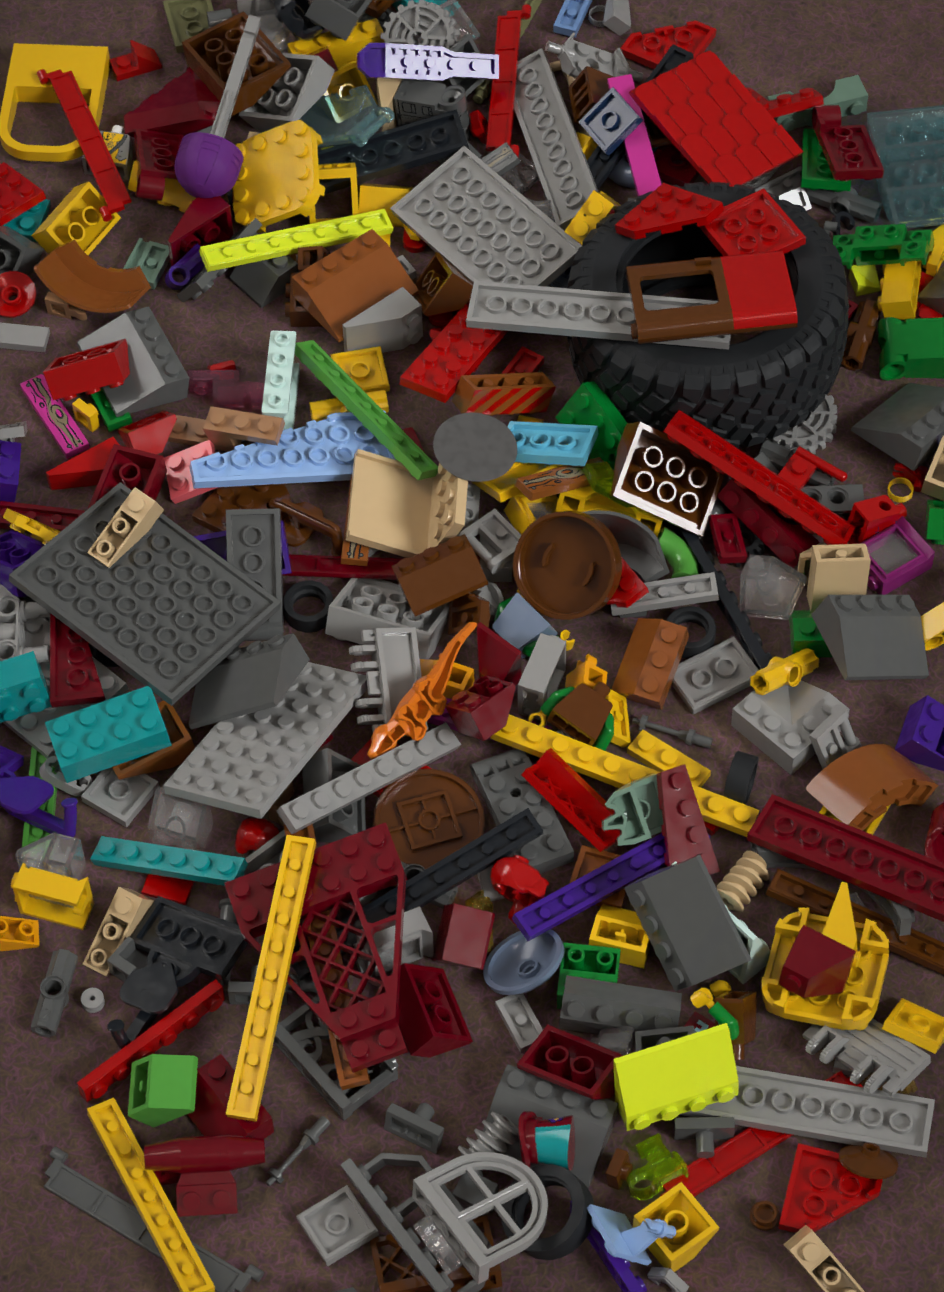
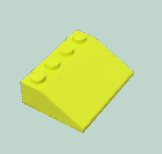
M727 1023L614 1059L615 1102L618 1103V1110L627 1131L645 1129L651 1123L660 1120L669 1121L676 1118L679 1114L688 1111L697 1112L704 1109L707 1105L716 1102L725 1103L738 1096L739 1080Z

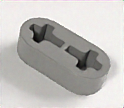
M57 756L47 758L39 770L40 776L44 781L73 796H81L92 783L90 775L78 779L81 786L76 785L77 780L66 783ZM51 766L55 768L56 774L52 773Z

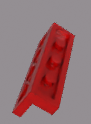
M552 748L546 750L536 764L525 769L521 774L597 850L602 852L617 842L620 829H602V820L614 814V809L607 808L605 805L606 801Z

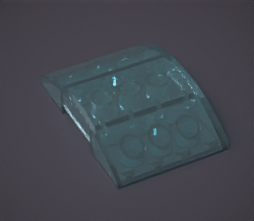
M944 105L867 113L868 133L884 168L883 178H876L890 224H906L907 229L944 225Z

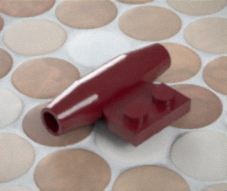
M212 1135L180 1137L144 1145L145 1170L181 1174L176 1185L178 1217L238 1213L237 1185L230 1171L265 1163L264 1138Z

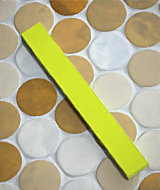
M380 209L201 246L199 253L207 272L296 254L298 253V247H329L348 243L371 229L379 236L391 234L394 228L386 210Z

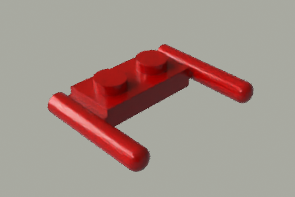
M800 446L778 474L800 490H802L814 474L816 468L840 482L846 481L848 477L846 472ZM771 503L767 504L768 507L780 513L777 507ZM793 518L790 519V520L796 522L797 524L801 525V523H799V522L796 521L795 519H793Z

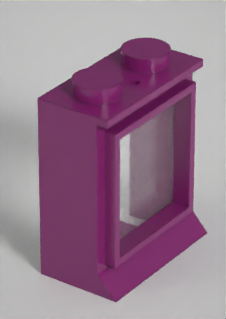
M903 516L892 526L860 543L866 544L871 560L867 586L870 590H875L878 595L890 593L928 571L933 565L935 551Z

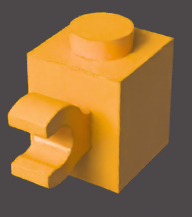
M587 654L585 662L579 660L576 668L566 675L565 688L570 686L576 688L579 684L583 683L592 689L597 682L606 684L608 672L596 666L597 658Z

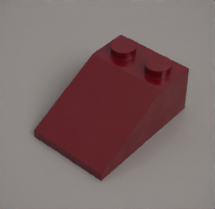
M220 196L213 198L197 197L190 203L168 239L171 267L196 244L200 246L228 241L233 236L230 205Z

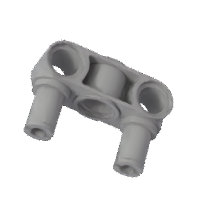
M10 595L1 597L0 661L34 651L39 663L50 662V649L48 645L25 648V622L28 619L50 617V612L37 602L26 603V601L17 600L16 597Z

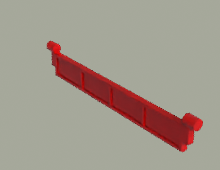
M528 4L523 5L522 10L507 11V15L498 16L494 54L499 55V79L492 80L486 151H494L507 142L518 158L519 146L511 145L521 20H527L531 17V6Z
M41 69L37 72V76L43 85L50 82L107 205L102 206L99 212L103 221L108 222L112 219L111 214L125 210L124 205L132 202L130 195L72 71L62 73V70L59 69L46 73L44 69Z
M842 1071L825 1080L863 1087L860 1083L856 1085L851 1082L850 1077L846 1078ZM749 1127L715 1148L713 1157L699 1158L660 1182V1186L665 1191L660 1197L680 1182L695 1197L793 1135Z

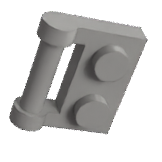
M493 509L472 523L459 534V536L466 535L474 552L487 564V569L493 574L499 572L504 564L513 559L516 545L521 537V534L496 509ZM480 534L499 554L494 557L475 536Z
M837 704L832 707L831 715L809 735L822 769L842 755L862 747L859 738L854 735L848 720L849 712L844 704ZM838 726L840 727L843 737L845 739L844 742L838 730Z

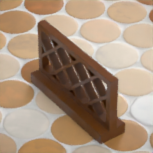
M487 1215L473 1219L477 1227L483 1226L484 1235L493 1247L494 1242ZM434 1226L413 1230L417 1237L426 1243L424 1247L440 1236V1233ZM391 1234L375 1237L370 1240L380 1292H434L423 1276L413 1273L415 1267L412 1262L407 1269L395 1263L401 1253L405 1252ZM391 1245L396 1250L388 1259L378 1253L377 1247ZM446 1246L441 1250L443 1255L437 1261V1265L434 1268L439 1274L444 1271L454 1284V1287L450 1290L457 1292L474 1278L462 1263L457 1269L448 1270L442 1267L449 1256L461 1262L452 1249ZM500 1264L489 1269V1278L485 1281L484 1287L479 1291L502 1287ZM390 1268L402 1274L397 1281L384 1283L383 1277Z

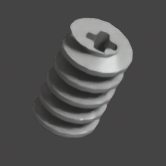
M492 1111L490 1114L494 1122L482 1121L486 1131L483 1132L476 1128L474 1132L478 1139L474 1140L467 1137L466 1140L470 1147L467 1149L459 1146L458 1149L461 1155L475 1152L505 1153L508 1150L506 1143L512 1145L516 1142L513 1134L519 1136V1129L507 1117ZM475 1170L477 1174L483 1176L482 1170Z

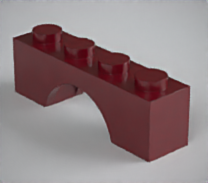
M733 478L717 496L791 570L798 566L800 553L810 549L812 545L820 543L811 533L804 530L801 525L791 524L779 518L766 503L757 498L756 493L750 489L741 488L734 482Z

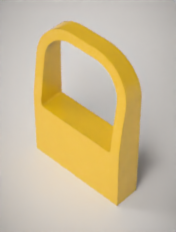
M14 43L0 113V140L2 147L8 154L21 160L48 162L69 161L83 156L77 140L62 146L26 145L14 140L10 134L17 103H60L51 83L41 84L37 72L41 69H44L46 73L59 69L62 70V73L72 71L99 129L110 69L108 47Z

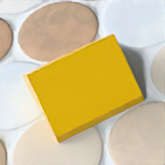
M367 183L360 185L359 214L385 209L392 226L403 227L402 221L392 213L390 208L409 193L413 187Z

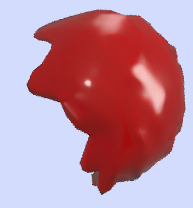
M251 817L243 820L236 833V851L240 854H245L249 850L256 851L280 833L279 829L265 818Z

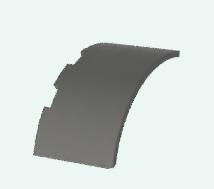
M602 510L583 512L597 518L612 532L618 543L621 557L644 583L656 581L670 573L660 542L646 525L630 516L617 512Z

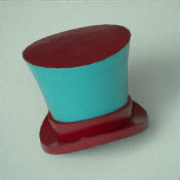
M532 1111L522 1112L518 1122L522 1163L529 1168L530 1163L553 1164L571 1171L575 1160L573 1115L543 1119L542 1117H537Z

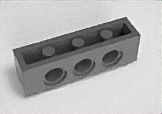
M863 484L806 486L801 490L846 521L849 519L853 504L864 500ZM771 509V511L782 520L791 524L799 525L796 522L778 513L777 511Z

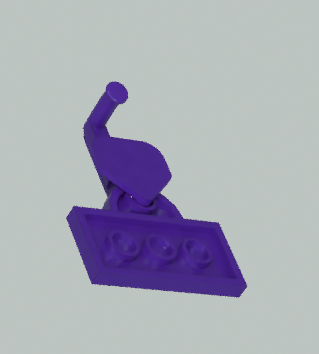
M0 745V806L10 815L63 840H72L76 835V804L78 800L76 798H67L61 802V806L64 807V820L39 809L42 804L53 796L54 787L35 776L16 777L14 772L23 766L24 756Z

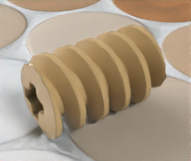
M744 852L742 858L736 862V865L724 876L723 881L717 885V890L729 910L738 913L743 912V904L747 905L750 903L749 896H756V888H762L763 881H767L770 878V874L766 870V862L756 852Z

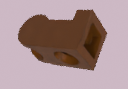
M323 246L298 247V270L302 271L330 254L329 251Z

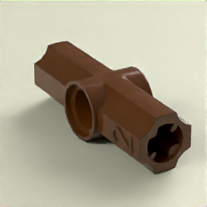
M866 299L860 302L854 321H851L849 324L841 363L848 370L862 369L867 350L871 349L876 331L875 326L880 315L878 305L873 300Z

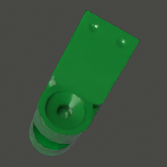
M886 317L879 320L878 341L882 349L879 356V375L881 379L888 381L900 379L903 376L906 378L944 379V317L906 319L904 322L894 317Z

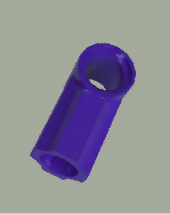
M196 244L168 270L165 275V283L170 289H182L205 267L199 253L200 245ZM172 272H180L183 275V282L174 281Z

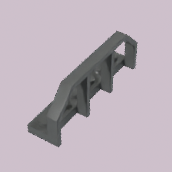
M380 1153L364 1166L362 1164L356 1166L351 1158L343 1162L341 1167L354 1188L356 1187L378 1216L383 1226L397 1241L414 1267L419 1270L434 1292H452L450 1289L454 1287V1284L444 1271L439 1274L434 1268L437 1262L433 1256L448 1246L443 1237L440 1235L420 1250L417 1245L421 1241L411 1227L405 1230L401 1225L404 1221L403 1218L419 1207L412 1196L395 1208L393 1206L389 1209L384 1203L388 1198L377 1184L375 1187H372L368 1182L372 1179L371 1176L385 1165L422 1167L426 1173L433 1170L423 1156ZM445 1184L441 1185L440 1187L458 1211H463V1207ZM469 1221L468 1224L487 1249L491 1248L492 1246L474 1221ZM473 1279L457 1292H478L484 1287L485 1281L477 1284Z

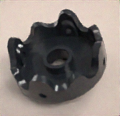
M273 0L277 20L285 24L296 39L310 41L325 29L322 26L313 24L305 16L311 5L309 0Z

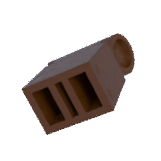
M586 66L568 88L575 124L580 125L579 121L609 91L607 79L614 76Z

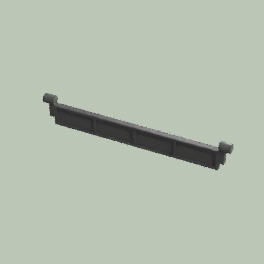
M54 1147L49 1155L54 1161L45 1172L49 1180L44 1185V1188L163 1260L137 1208L64 1165L63 1163L68 1158V1154ZM191 1241L215 1286V1292H243L252 1279L259 1282L264 1275V1271L252 1264L248 1266L244 1273Z

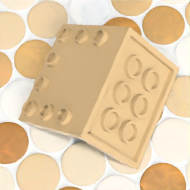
M358 449L354 454L346 540L406 558L418 555L427 548L443 544L450 538L457 536L465 526L468 480L458 478L449 473L440 463L436 477L417 480L401 462Z

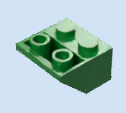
M563 942L564 955L560 966L557 1009L562 1007L567 975L618 983L620 948Z

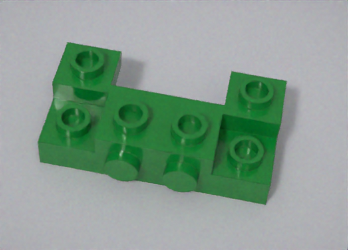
M906 224L856 227L855 234L833 236V245L836 246L842 259V264L847 265V269L852 268L854 258L857 266L897 263L905 266L906 261H921L922 265H926L928 254L930 251H933L935 241L932 229L907 231Z

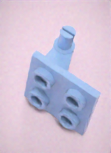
M592 1204L587 1207L592 1217V1225L601 1233L605 1240L604 1246L613 1257L648 1266L652 1261L645 1249L658 1238L667 1237L671 1239L673 1238L672 1236L676 1235V1228L672 1225H667L661 1219L651 1220L646 1218L640 1226L633 1228L623 1213Z

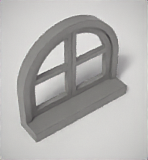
M494 1152L470 1153L457 1157L413 1179L412 1198L477 1284L488 1280L491 1267L511 1258L532 1245L545 1226L548 1199L544 1185L532 1169L513 1157ZM475 1170L499 1171L515 1178L518 1182L493 1195ZM467 1173L486 1199L459 1212L440 1186ZM528 1192L532 1203V1213L527 1224L520 1230L502 1207V1204ZM495 1209L514 1235L487 1249L468 1222Z

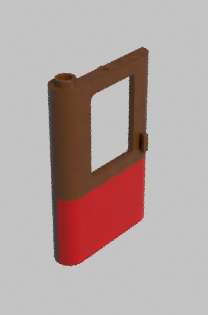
M783 250L626 266V275L635 323L630 324L632 340L637 339L638 344L797 328L798 326L797 308ZM699 274L713 275L718 303L651 311L646 310L644 307L641 281Z

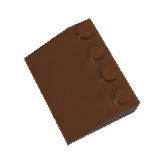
M244 11L182 42L187 64L220 102L248 19V15ZM260 29L232 116L253 106L291 67V63Z
M642 422L628 423L625 426L617 448L611 496L690 533L703 537L725 474L714 470L712 464L705 459H698L690 453V449L683 444L678 445L672 442L667 437V434Z

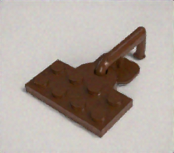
M286 484L218 487L192 514L193 521L213 532L226 531V510L280 508L288 546H300L315 531L331 537L333 545L331 554L333 556L342 555L343 536L340 527L332 521L325 519L320 508L308 502L292 503L287 487H285Z

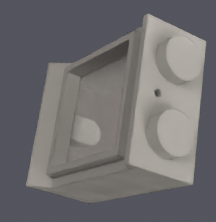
M420 906L404 912L401 965L422 959L423 955L433 958L434 955L433 932ZM395 925L376 932L373 936L386 973L393 970ZM356 935L357 943L353 944L354 949H356L361 939L358 935ZM367 941L362 952L373 956ZM358 957L356 964L360 973L366 972L370 962ZM377 966L375 967L371 977L373 975H375L376 977L380 975Z

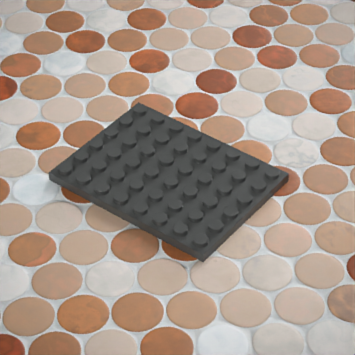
M120 482L9 574V582L142 684L152 688L155 694L172 706L281 608V601L163 513L151 529L110 568L92 557L87 552L132 492V490Z

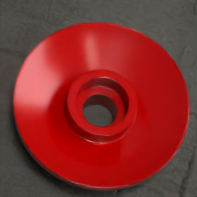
M8 271L0 274V316L7 318L18 317L31 309L36 300L37 292L34 282L28 275L18 271ZM11 296H17L15 300H9Z

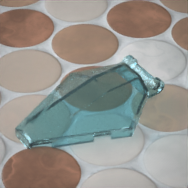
M367 85L350 89L349 93L351 95L339 97L338 93L322 96L299 120L305 122L321 135L323 144L317 145V147L345 145L363 147L368 142V139L385 123H390L395 118V115L388 107H378Z

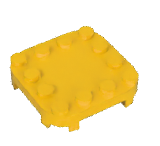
M297 120L257 134L242 143L236 144L243 154V163L237 181L232 187L233 211L236 222L245 226L257 218L262 224L257 233L266 232V226L298 214L307 217L314 213L311 209L317 203L320 195L324 196L325 187L319 184L317 145L323 144L321 135L302 120Z
M798 908L797 912L791 913L783 919L779 918L775 926V936L765 974L762 977V998L766 1010L785 1019L820 1026L825 1025L840 1030H864L877 1011L889 961V939L877 927V922L866 919L865 924L854 922L857 935V950L861 951V957L857 968L852 967L843 993L803 998L778 985L782 967L802 926L805 925L822 934L828 917L810 914V908Z

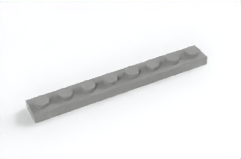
M444 723L426 732L422 740H410L280 806L276 812L290 833L294 834L399 780L410 772L418 770L455 751L460 747L461 743L448 724Z

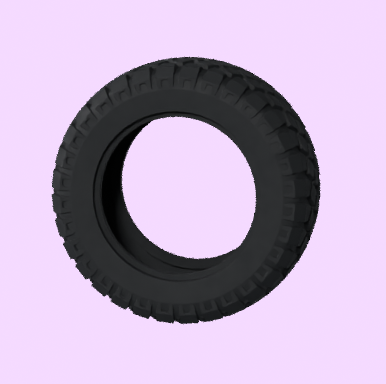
M703 182L685 183L684 187L673 185L721 201L723 207L755 193V188L739 184L731 187L729 183L710 182L709 185H704ZM650 191L636 197V202L627 201L614 209L613 214H608L596 224V229L589 232L573 260L567 288L630 294L626 266L692 260L702 257H721L723 255L697 226V223L683 225L682 230L661 234V230L646 233V238L637 240L616 233L615 224L653 192ZM769 193L806 236V244L784 254L797 308V328L763 331L750 339L729 345V350L657 343L638 344L634 341L567 336L568 343L570 344L569 351L572 364L580 385L585 382L594 381L609 397L627 423L642 422L663 432L678 410H680L738 449L741 444L744 447L763 443L766 437L773 439L787 432L789 427L797 426L808 417L809 413L816 410L823 402L825 394L828 395L842 363L847 340L849 302L844 266L836 246L833 245L832 239L823 228L819 227L818 222L807 213L801 212L800 208L787 200H779V196ZM699 274L644 280L640 282L642 295L661 296L679 288L696 285H715L713 275Z

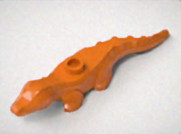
M469 622L447 643L443 653L439 654L438 662L432 666L429 674L415 681L413 687L398 703L389 722L375 728L371 736L372 743L367 752L371 760L392 750L397 745V741L404 735L411 737L415 741L422 740L427 731L425 723L430 716L443 714L447 703L443 693L450 678L454 661L462 644L476 628L477 623Z

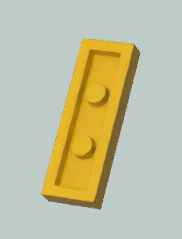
M642 730L627 748V754L659 772L685 764L691 784L702 787L711 776V770L645 730Z

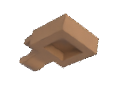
M52 292L47 293L44 300L48 314L72 319L74 316L79 320H87L85 311H81L82 309L65 302Z

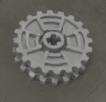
M411 0L408 1V6L405 7L401 4L398 6L397 13L391 12L389 14L391 20L384 23L383 26L386 28V32L381 33V39H384L385 43L443 46L450 49L458 42L457 37L460 36V30L455 29L454 26L457 22L449 17L451 13L441 8V6L432 2H426L425 0H419L416 3ZM419 37L424 39L422 44L418 42Z
M825 394L823 402L814 412L809 413L805 420L795 427H789L787 432L773 439L766 437L765 441L770 440L790 450L800 446L813 454H816V449H825V442L831 443L833 440L832 433H836L837 425H835L837 423V415H835L837 413V405H833V396Z

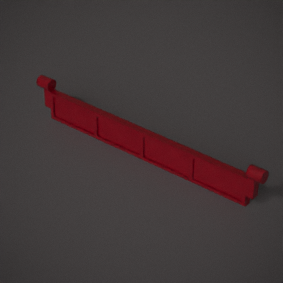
M289 554L292 573L283 574L282 576L397 580L392 566L404 558L368 557L367 566L341 564V556ZM476 555V557H477V559H478V561H479V563H480V557H479L478 555Z

